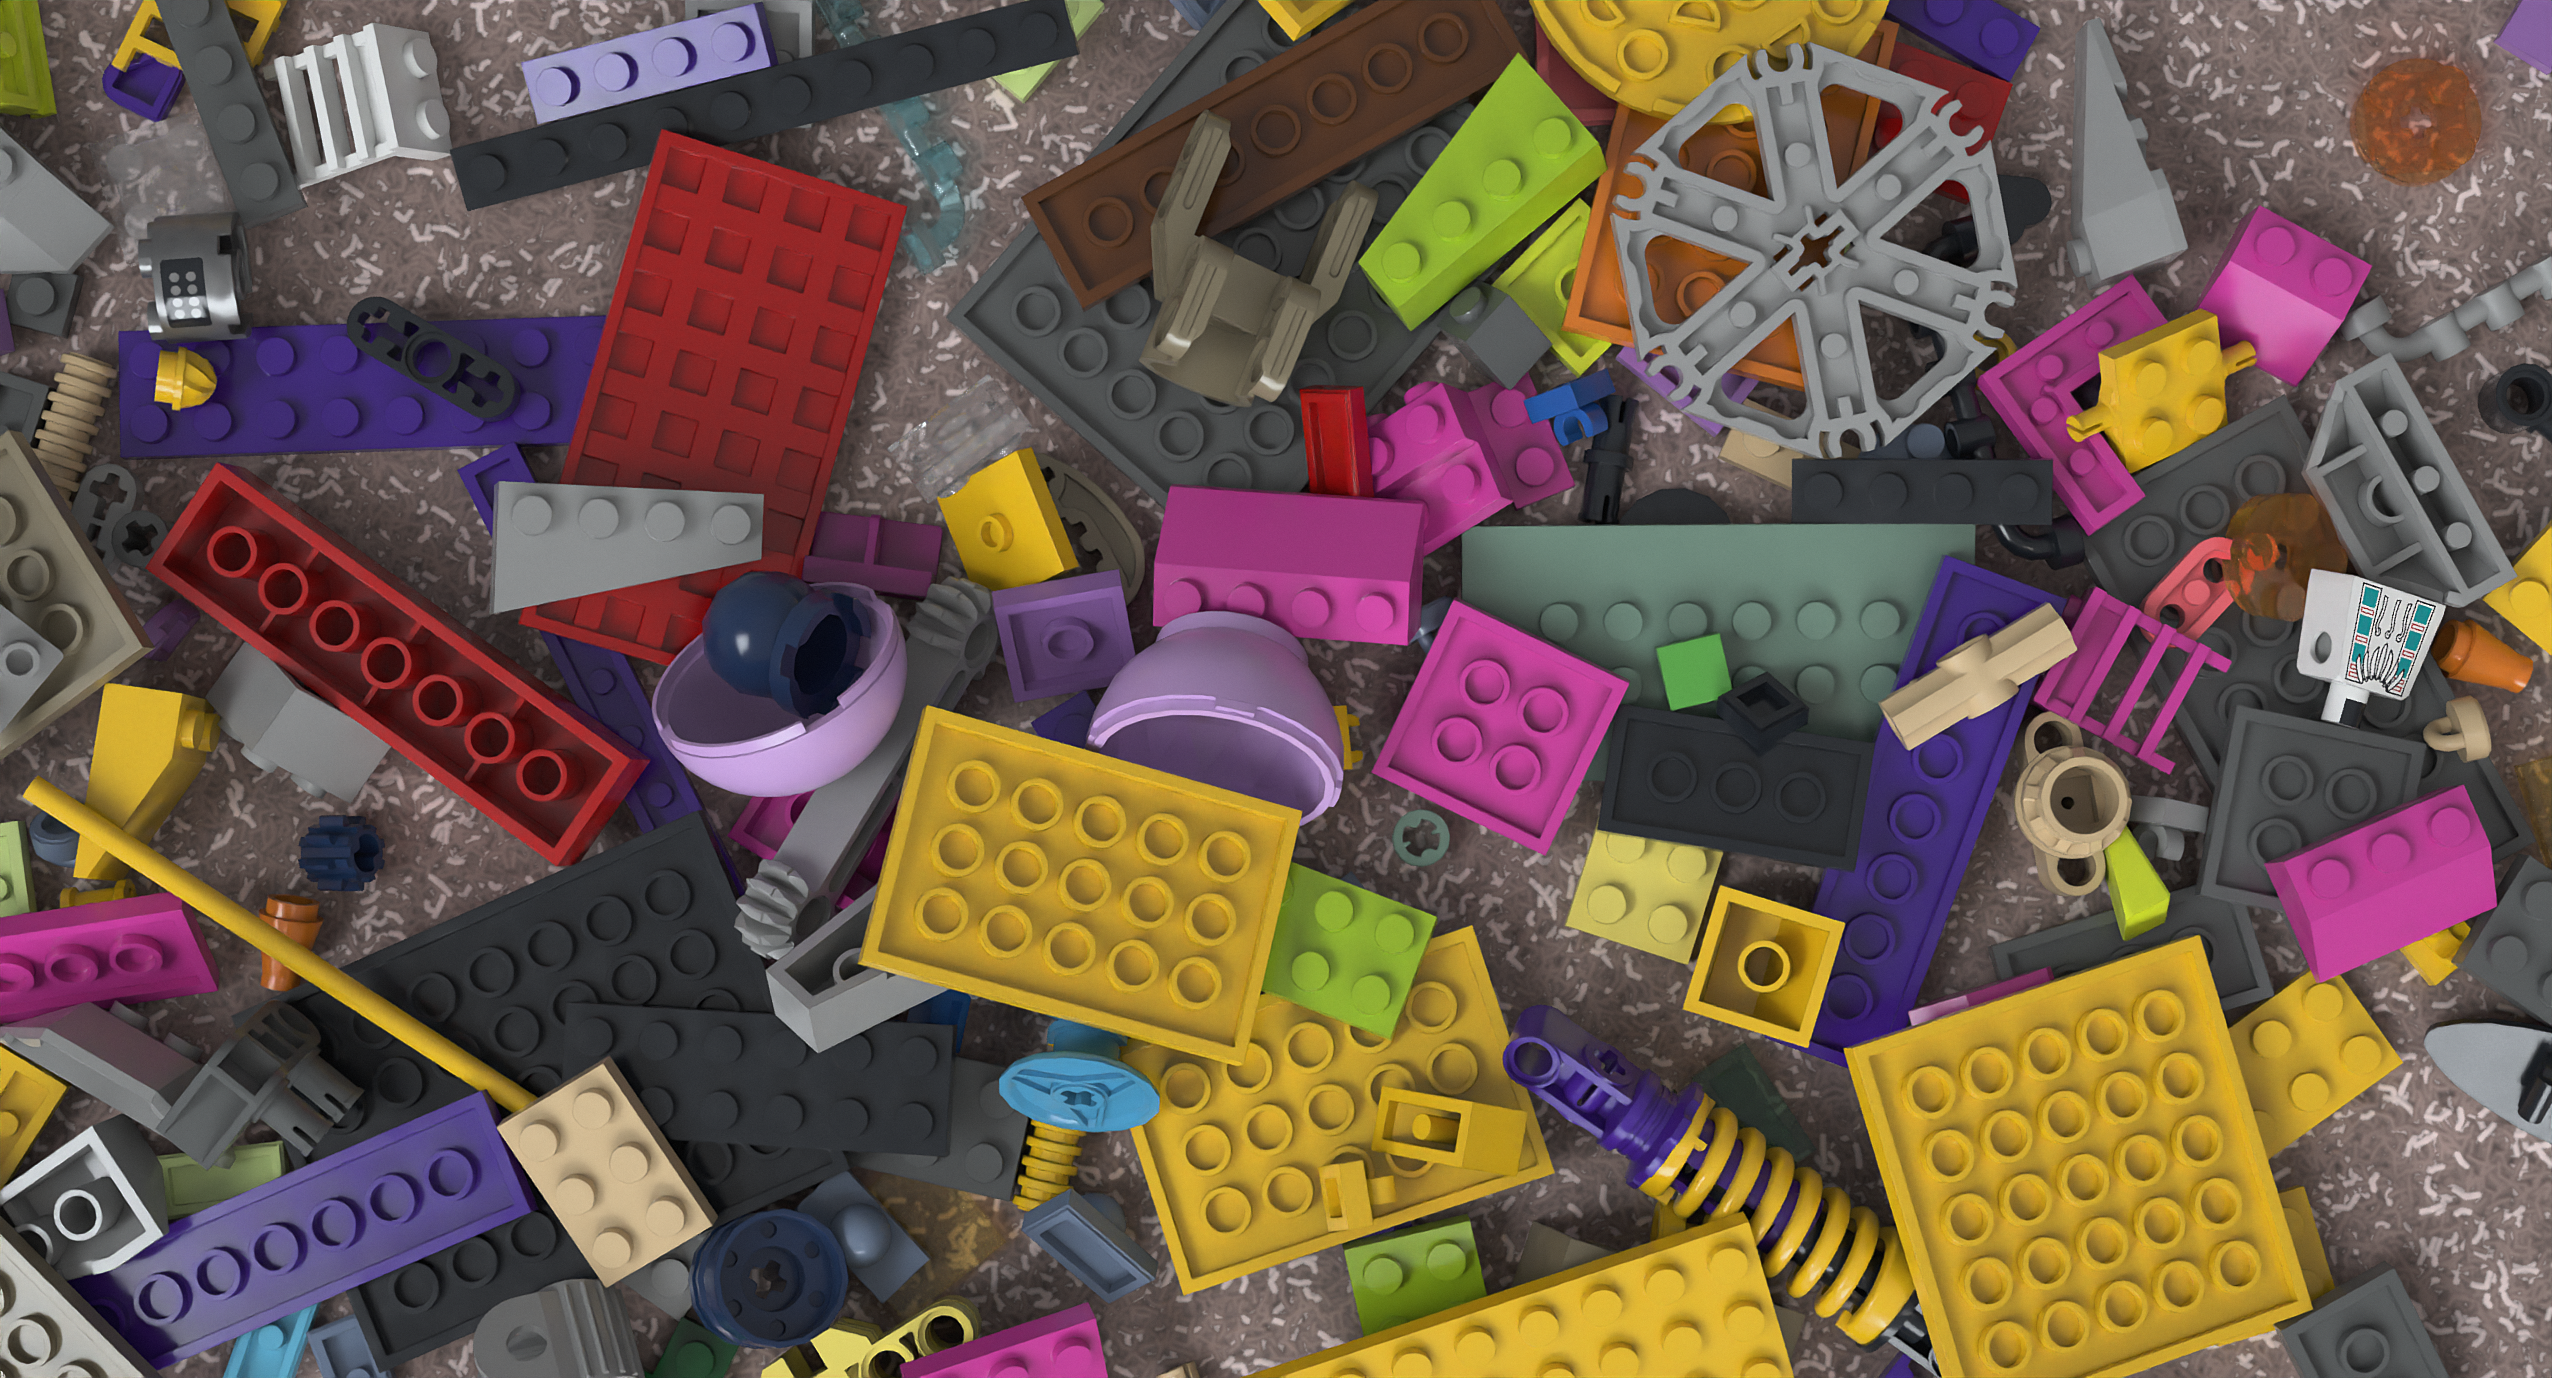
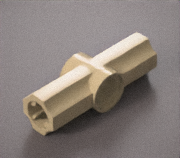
M2045 602L1990 636L1986 633L1981 634L1951 650L1936 661V668L1918 679L1910 681L1906 686L1888 694L1878 704L1895 735L1899 738L1905 749L1910 751L1965 717L1973 719L2004 703L2019 691L2018 685L2048 670L2062 659L2068 658L2070 654L2078 649L2073 641V636L2061 616L2055 611L2050 602Z

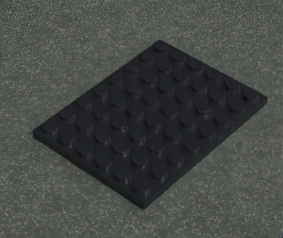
M704 810L694 811L339 968L353 979L538 1098L558 1087L562 1082L566 1002L578 1001L775 1013L765 971L770 967L765 957L753 952L751 946L742 942V932L734 927L736 917L742 910L736 904L740 895ZM311 982L302 984L231 1016L236 1029H238L269 1000L282 1001L294 1007L307 1017L319 1031L321 1042L318 1047L322 1049L319 1056L356 1086L362 1087L365 1090L343 1118L336 1123L332 1120L333 1117L294 1086L290 1088L291 1091L326 1119L334 1122V1125L307 1157L301 1154L302 1151L281 1135L295 1170L479 1092ZM495 1102L502 1120L513 1114ZM667 1140L718 1215L713 1226L699 1234L855 1167L849 1152L842 1150ZM522 1165L521 1167L539 1208L538 1210L346 1291L379 1373L474 1333L485 1314L503 1301L538 1292L550 1284L564 1280H596L599 1278Z

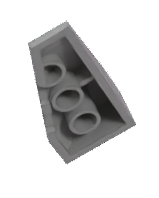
M2100 17L2087 21L2076 33L2070 224L2073 240L2067 241L2066 248L2074 275L2077 278L2085 277L2088 290L2120 282L2131 274L2134 277L2161 270L2189 249L2163 169L2149 171L2146 164L2145 143L2148 140V133L2142 118L2136 119L2131 113L2126 115L2122 103L2127 100V84Z
M122 1113L92 1125L1 1189L0 1216L66 1281L114 1270L169 1233L163 1168L133 1120Z

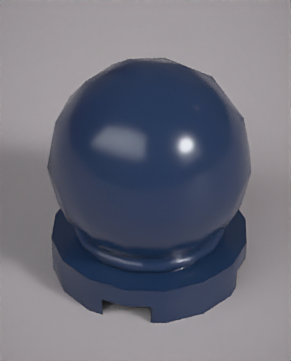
M778 571L744 573L717 591L702 620L704 654L712 670L738 693L774 699L783 711L803 719H809V716L816 713L825 716L840 705L837 697L853 685L864 672L863 668L854 665L859 652L860 637L864 636L871 639L872 633L868 611L859 599L826 588L815 591L813 587L795 575Z

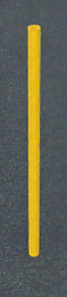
M39 775L35 777L26 789L23 798L478 1091L487 1089L495 1102L512 1113L538 1099V1097Z

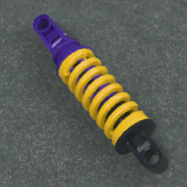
M1534 1005L1525 1009L1519 1015L1503 1054L1505 1071L1516 1083L1528 1088L1555 1107L1568 1121L1585 1128L1596 1136V1143L1607 1151L1617 1149L1618 1153L1623 1156L1626 1155V1158L1630 1160L1624 1177L1628 1186L1633 1189H1640L1663 1205L1668 1204L1675 1191L1679 1194L1673 1204L1675 1215L1681 1219H1686L1693 1215L1698 1208H1701L1707 1213L1701 1225L1743 1211L1749 1221L1756 1248L1763 1252L1760 1261L1765 1278H1772L1778 1275L1787 1263L1792 1260L1796 1264L1789 1274L1785 1286L1789 1295L1793 1298H1800L1806 1295L1817 1281L1820 1280L1824 1284L1814 1301L1816 1314L1822 1318H1828L1834 1315L1847 1300L1853 1303L1849 1311L1843 1310L1835 1326L1855 1340L1857 1347L1866 1353H1872L1886 1342H1889L1932 1372L1936 1378H1942L1896 1226L1880 1228L1877 1214L1869 1207L1860 1206L1851 1209L1850 1196L1842 1188L1826 1187L1823 1189L1821 1175L1812 1167H1799L1795 1169L1793 1155L1785 1148L1771 1147L1766 1150L1765 1136L1755 1127H1745L1738 1130L1736 1115L1728 1108L1722 1107L1712 1110L1716 1102L1702 1091L1703 1086L1697 1082L1689 1083L1677 1094L1673 1091L1670 1092L1669 1088L1660 1085L1661 1077L1649 1068L1642 1071L1628 1061L1615 1047L1598 1040L1555 1007ZM1529 1042L1538 1043L1547 1050H1539L1530 1045ZM1580 1098L1582 1099L1581 1105L1577 1103Z

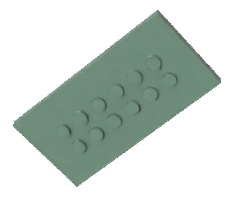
M1801 523L1475 525L1461 534V600L1629 679L1630 684L1620 704L1664 711L1671 710L1668 706L1655 646L1718 632L1722 641L1732 689L1768 671L1810 708L1807 725L1796 731L1872 743L1883 713L1878 702L1886 698L1891 692L1942 554L1975 565L1976 525ZM1717 700L1671 711L1722 719L1716 714ZM1616 712L1582 781H1605Z

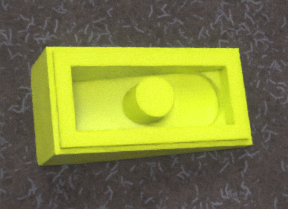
M2126 825L2121 835L2103 850L2106 864L2105 878L2118 927L2124 941L2131 940L2165 923L2171 895Z

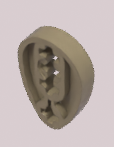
M1034 453L1042 473L1051 470L1055 476L1047 484L1061 521L1067 520L1072 527L1083 524L1087 529V532L1080 537L1083 549L1088 554H1094L1099 551L1103 556V560L1096 564L1097 572L1119 569L1126 607L1128 609L1137 598L1146 574L1145 552L1137 531L1121 508L1096 483L1070 465L1045 453ZM1067 572L1053 580L1070 578L1072 576Z

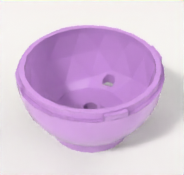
M1205 611L1181 616L1163 626L1157 636L1156 643L1133 657L1114 676L1094 711L1086 736L1085 750L1301 810L1302 816L1299 826L1305 825L1323 814L1328 806L1334 807L1342 790L1344 745L1339 722L1323 686L1308 668V656L1305 648L1295 636L1282 627L1247 614L1228 611Z

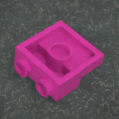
M1436 381L1423 382L1409 389L1404 395L1406 406L1392 415L1388 416L1387 414L1380 413L1366 417L1374 498L1425 501L1423 557L1514 502L1468 393L1445 383L1439 384Z

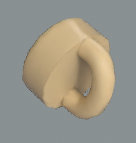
M2471 695L2447 701V716L2431 721L2423 730V738L2428 746L2444 752L2457 751L2464 763L2487 758L2491 752V738L2484 712L2478 700ZM2448 732H2450V734H2451V735H2446V736H2445V735H2441V734L2448 733Z

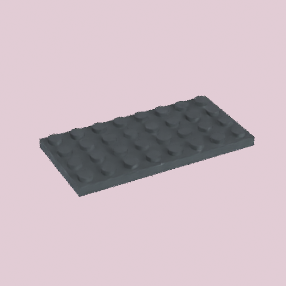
M2285 394L2133 476L2132 478L2146 496L2092 535L2088 536L2070 511L2064 514L2072 516L2080 528L2085 547L2083 563L2096 587L2139 609L2145 596L2195 544L2213 537H2224L2237 542L2246 551L2251 563V576L2246 588L2196 640L2197 643L2204 644L2211 648L2212 651L2231 660L2232 663L2227 672L2223 673L2204 662L2171 720L2213 795L2231 706L2241 705L2337 725L2321 720L2331 683L2300 674L2297 668L2308 581L2311 569L2358 577L2359 575L2301 474L2312 442ZM2207 560L2203 567V573L2207 580L2213 583L2220 581L2223 570L2217 561ZM2165 606L2160 612V621L2162 624H2167L2175 629L2179 624V614L2175 608ZM2134 625L2126 640L2140 663L2151 643L2144 637L2140 628ZM2179 648L2165 650L2149 679L2161 703L2165 700L2190 655ZM2429 650L2409 696L2399 701L2369 695L2360 729L2357 730L2426 744L2423 738L2424 728L2431 721L2446 717L2447 701L2456 699ZM2448 732V733H2444V734H2441V735H2445V736H2446V735H2451V734H2450V732ZM2428 745L2426 746L2417 797L2440 787L2464 784L2490 842L2493 865L2537 841L2489 756L2464 763L2457 751L2444 752L2435 750ZM2279 913L2305 958L2287 915Z

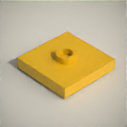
M1032 447L1016 450L936 495L971 582H976L992 591L1048 582L1079 566Z

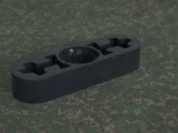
M384 297L365 298L358 302L350 311L347 319V332L350 340L357 348L441 398L486 422H497L506 419L517 408L521 392L516 377L504 366ZM386 312H389L387 323L393 329L409 338L404 345L401 361L394 360V357L402 351V348L388 339L378 336L372 344L368 343L371 338V332L364 325L370 316L381 319ZM412 326H417L419 330L410 337ZM431 342L446 344L451 353L449 368L437 377L422 375L417 366L419 351ZM467 358L474 359V363L466 371L480 380L489 383L494 379L495 375L500 376L497 387L504 393V396L499 403L488 400L482 408L478 407L481 396L469 386L460 381L458 382L464 373ZM458 382L456 393L449 392L448 389Z

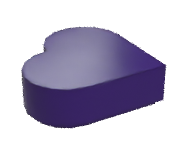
M142 53L138 59H132L126 72L115 68L111 62L104 71L102 84L106 95L116 104L163 127L186 79L183 71L174 66L171 68L158 62L154 57Z

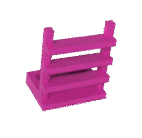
M2098 587L2086 589L2081 598L2070 594L2061 618L2073 636V641L2078 650L2070 654L2068 658L2062 659L2048 670L2039 674L2029 704L2043 712L2050 711L2163 773L2170 775L2176 763L2155 753L2156 747L2203 663L2205 662L2226 673L2232 661L2212 651L2211 648L2204 644L2197 643L2167 624H2162L2147 616L2141 610L2108 595L2107 592ZM2136 625L2155 635L2107 724L2104 725L2085 715L2132 628ZM2170 643L2190 655L2139 744L2120 734V731Z

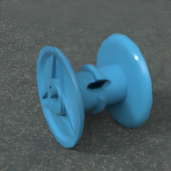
M1053 1016L1049 1017L1057 1021H1054L1048 1027L1047 1043L1054 1044L1053 1051L1039 1052L1018 1059L999 1078V1093L1013 1109L1033 1120L1062 1129L1087 1132L1123 1131L1146 1124L1159 1113L1160 1093L1150 1079L1128 1064L1117 1060L1120 1059L1121 1053L1119 1047L1127 1046L1128 1036Z

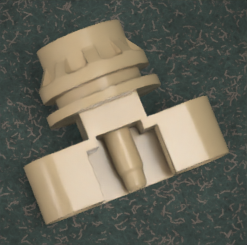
M2050 711L2044 712L2025 720L2020 725L2014 740L2020 773L2014 792V812L2021 831L2033 844L2038 876L2043 886L2058 896H2082L2091 893L2101 884L2106 870L2103 850L2121 835L2129 820L2132 804L2129 783L2120 767L2101 752L2084 747L2079 726ZM2042 724H2048L2059 731L2062 737V746L2052 748L2040 754L2035 747L2034 736ZM2059 858H2083L2086 866L2085 875L2075 886L2067 884L2060 877L2057 868Z

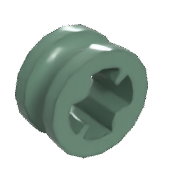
M1424 809L1410 811L1399 819L1393 829L1392 843L1394 851L1402 861L1411 866L1424 867L1432 865L1444 856L1449 847L1450 834L1448 826L1442 817L1433 811ZM1421 820H1425L1435 826L1436 829L1431 832V835L1438 834L1439 843L1436 850L1425 848L1420 857L1414 856L1406 849L1411 842L1403 843V831L1406 826L1417 828Z

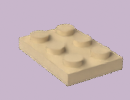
M610 1055L504 1118L496 1127L605 1288L713 1226L718 1218V1215Z

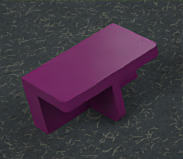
M821 511L813 538L811 556L805 555L801 580L807 584L824 582L855 583L873 589L875 595L924 601L927 597L928 588L931 584H936L943 531L939 526L888 520L878 514H871V517Z

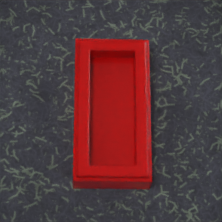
M1311 385L1300 388L1310 493L1374 498L1363 386Z

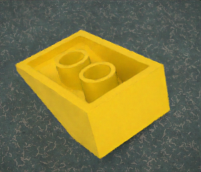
M106 683L103 690L85 806L148 845L205 765L207 752L215 751L221 731L217 724L220 720V715L213 714L214 707L207 699L183 693ZM80 834L73 877L110 881L124 879L132 867Z

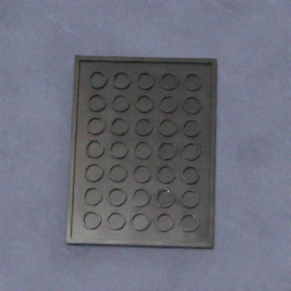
M1227 0L1085 161L1361 9L1352 2L1296 41H1293L1257 0ZM1466 101L1215 240L1234 249L1235 254L1275 273L1298 279L1328 206L1339 199L1345 187L1352 180H1355L1378 191L1377 206L1338 302L1310 326L1287 384L1273 402L1255 395L1250 407H1238L1197 394L1146 368L1139 362V358L1162 305V302L1154 297L1153 274L1084 312L1033 220L1030 221L951 310L946 319L1164 510L1166 508L1169 488L1172 484L1301 493L1309 484L1299 389L1311 385L1363 386L1366 417H1368L1441 334L1442 331L1436 325L1449 312L1453 300L1461 292L1471 288L1479 279L1486 282L1521 241L1412 331L1405 326L1371 286L1358 263L1474 111L1475 107Z

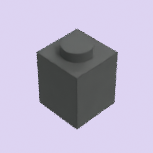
M1480 279L1471 288L1464 290L1453 300L1449 312L1436 325L1481 375L1509 391L1552 346L1550 340L1510 295Z

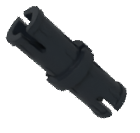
M1612 394L1598 399L1599 406L1606 414L1608 429L1594 435L1591 449L1584 450L1582 463L1587 465L1588 469L1581 509L1577 520L1590 523L1591 520L1595 521V524H1618L1619 522L1618 513L1625 473L1632 471L1634 458L1629 456L1636 409L1639 407L1638 400L1626 398V401H1622L1623 396Z

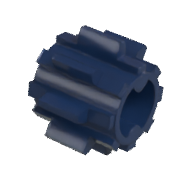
M321 815L319 817V824L308 827L309 833L305 837L300 838L298 845L301 847V858L298 859L299 866L308 873V880L318 882L317 889L320 891H363L364 882L375 880V873L378 869H383L385 860L382 859L383 848H385L384 839L378 837L376 827L366 824V817Z

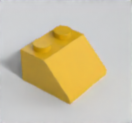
M1720 885L1683 1010L1808 1048L1846 923Z

